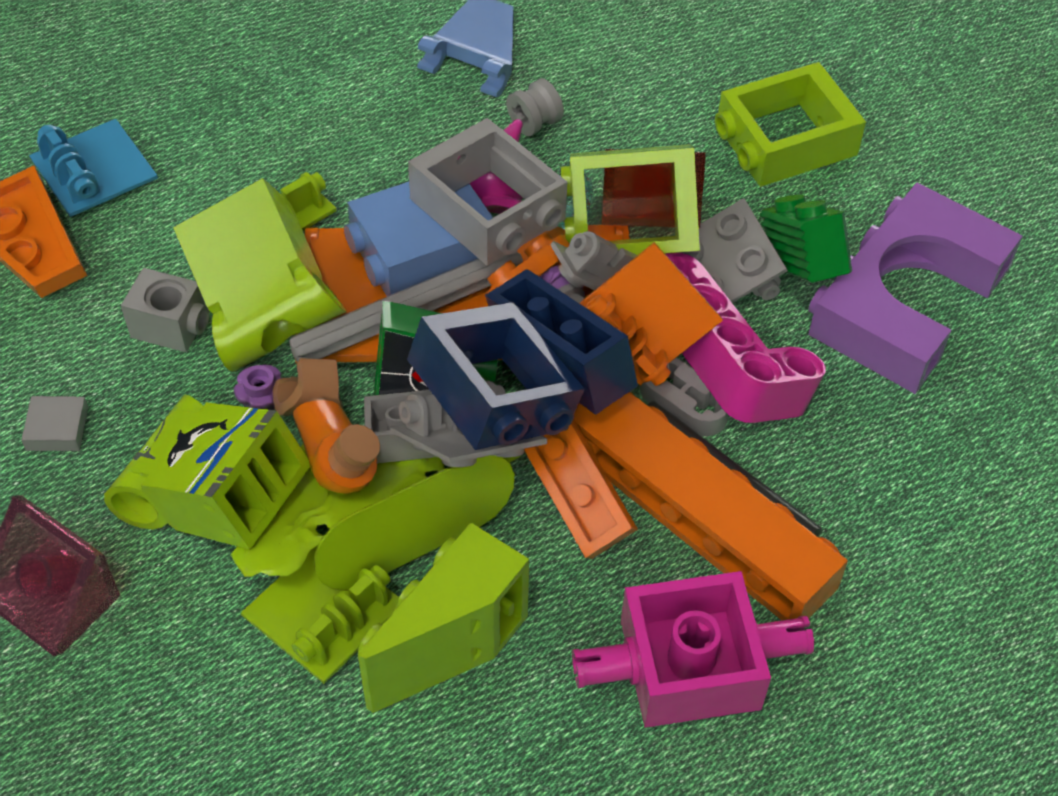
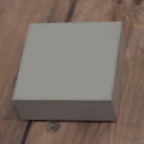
M31 396L21 439L25 450L80 451L88 412L85 397Z

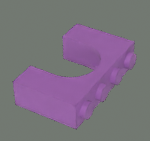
M916 182L904 198L900 196L894 198L886 211L884 222L881 226L872 225L866 232L860 244L859 252L855 257L850 255L852 272L834 277V282L830 287L822 285L817 290L808 308V311L813 314L808 335L916 394L940 362L951 329L898 301L885 288L881 277L902 268H922L944 275L988 298L1009 271L1023 236Z

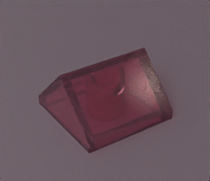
M16 495L12 497L0 527V616L51 655H61L121 595L104 554L24 496Z

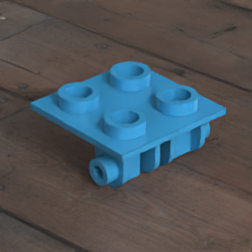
M116 119L68 139L60 127L44 125L38 131L37 144L40 151L29 155L69 217L158 179L155 171Z

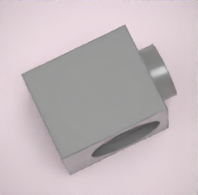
M147 268L141 270L121 304L130 338L186 353L196 335H201L205 331L209 321V309L205 305L196 281Z

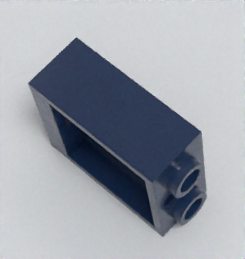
M513 302L421 317L407 358L408 362L475 450L497 445H510L516 441L544 435H555L566 431L574 419V413L585 390ZM502 359L527 390L496 396L472 364Z

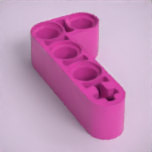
M682 252L665 253L723 319L721 323L682 352L721 408L729 416L745 423L802 416L826 373L824 362L813 352L801 347L768 349L696 258Z

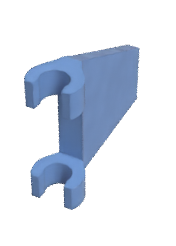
M468 0L435 35H425L418 43V49L424 51L425 55L417 64V68L435 74L440 69L445 56L452 57L482 68L481 73L487 74L488 78L481 86L480 92L499 97L512 73L513 6L497 0Z

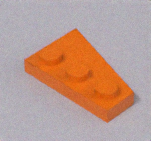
M33 165L0 181V262L39 297L43 298L88 275L49 192Z

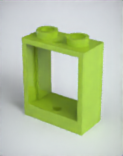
M820 62L722 91L719 110L715 115V126L719 136L723 140L728 141L737 154L742 169L749 171L760 187L857 156L866 125L865 119ZM800 105L817 127L770 142L754 119Z
M691 144L571 153L570 166H560L561 177L567 181V197L573 196L574 216L566 217L564 220L567 241L570 243L574 235L588 231L584 169L671 163L675 236L613 240L609 242L615 244L618 250L623 248L635 255H639L653 242L664 253L700 251L694 147Z

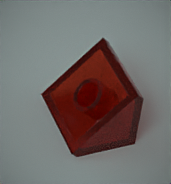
M605 149V151H610V150H623V149ZM694 152L699 228L706 152ZM671 163L603 168L600 192L601 225L675 227Z

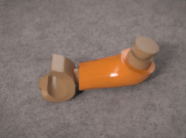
M300 358L297 362L298 377L281 378L276 380L273 386L275 410L281 416H293L312 472L320 486L328 491L342 494L360 492L369 485L377 471V455L380 451L379 439L370 428L359 424L353 425L346 415L339 395L336 360Z

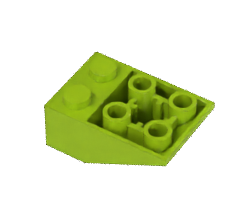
M470 523L457 539L454 537L447 539L438 550L433 567L421 581L415 579L405 587L397 601L396 610L383 625L377 623L372 626L360 642L358 660L366 709L375 713L494 659L528 617L529 558L473 523Z

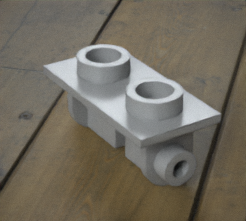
M590 231L574 235L568 248L555 241L550 244L561 262L559 266L560 273L569 283L577 288L587 286L596 290L637 256L623 248L618 250L615 244Z

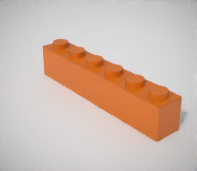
M628 392L596 415L582 404H578L574 413V420L610 482L723 574L742 571L747 593L780 620L794 619L799 616H807L809 619L838 590L848 560L840 554L837 547L828 539L817 537L800 524L788 508L780 503H773L756 490L748 478L741 472L730 470L712 456L701 441L686 436L672 425L658 408L646 405L631 392Z

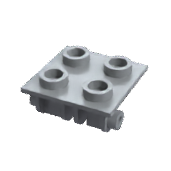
M745 198L698 225L700 251L682 253L696 258L732 303L751 292L756 296H761L763 300H771L780 293L779 285L781 279L779 276L787 272V269Z
M485 381L496 396L506 394L501 385ZM431 391L410 394L406 401H402L399 405V415L405 425L390 427L391 433L412 443L414 449L427 451L442 459L443 464L451 467L471 466L477 462V458L489 455L516 457L524 454V448L547 444V438L538 436L516 441L510 445H497L475 450Z

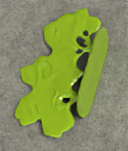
M302 444V445H301V448H302V450L304 451V453L306 454L304 445ZM489 455L477 458V462L471 466H450L446 469L444 468L445 464L442 463V459L439 457L377 463V471L369 485L360 492L351 494L331 492L320 486L310 466L253 547L246 549L237 546L231 553V557L244 577H252L260 572L268 576H289L300 569L309 551L318 545L314 556V567L321 583L332 589L349 590L358 581V573L363 568L370 570L374 565H378L386 573H389L442 546L450 537L458 538L470 523L480 527L494 518L507 504L514 489L515 474L510 462L520 456L499 457ZM438 471V473L430 477L425 476V472ZM325 524L329 528L328 532L325 535L319 534L316 531L318 525Z

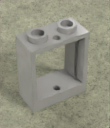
M488 118L408 161L410 199L487 266L505 255L516 252L523 244L545 231L556 228L566 219L567 181ZM491 171L525 200L488 221L459 197L455 191Z

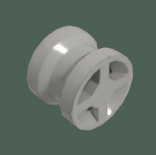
M543 78L530 83L527 91H515L509 94L506 99L508 114L512 122L516 119H521L523 123L521 133L526 136H532L539 132L544 123H556L564 115V108L559 93L548 80Z

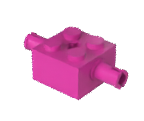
M742 571L625 587L621 614L624 643L581 650L572 649V664L574 674H577L575 677L577 688L629 679L630 683L635 685L644 728L762 710L771 681L766 659L797 654H812L814 651V637L812 629L805 630V627L810 626L807 616L757 624Z

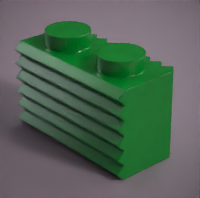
M789 195L775 199V207L763 209L759 214L764 219L761 226L765 228V234L785 265L786 273L814 283L852 272L844 211L831 209V207L827 208L826 201L823 200L806 202L804 195Z

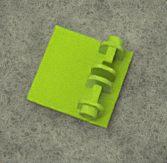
M317 545L309 551L300 569L289 576H280L241 612V616L325 684L358 651L360 642L367 631L377 623L383 625L396 610L399 597L386 587L391 582V579L386 571L378 565H374L370 570L363 568L358 573V581L349 590L332 589L322 584L314 567Z

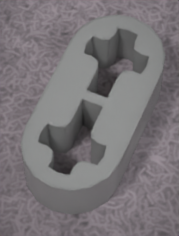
M675 358L666 366L671 371L668 378L673 379V384L665 381L661 385L655 386L649 381L644 382L640 386L641 395L648 403L655 401L700 436L716 435L727 424L728 414L721 408L694 369L680 359ZM710 405L715 408L714 412L706 410L702 414L696 411V407L705 409Z

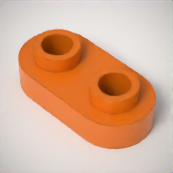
M546 232L524 250L529 258L517 267L509 260L487 278L492 287L485 294L493 291L526 269L540 277L545 271L561 263L550 244L555 241L568 248L570 243L563 234L553 239Z

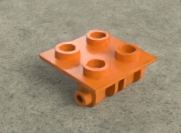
M655 242L579 303L628 336L637 383L640 386L644 382L649 381L655 386L662 384L671 373L666 367L667 364L723 321L722 317Z

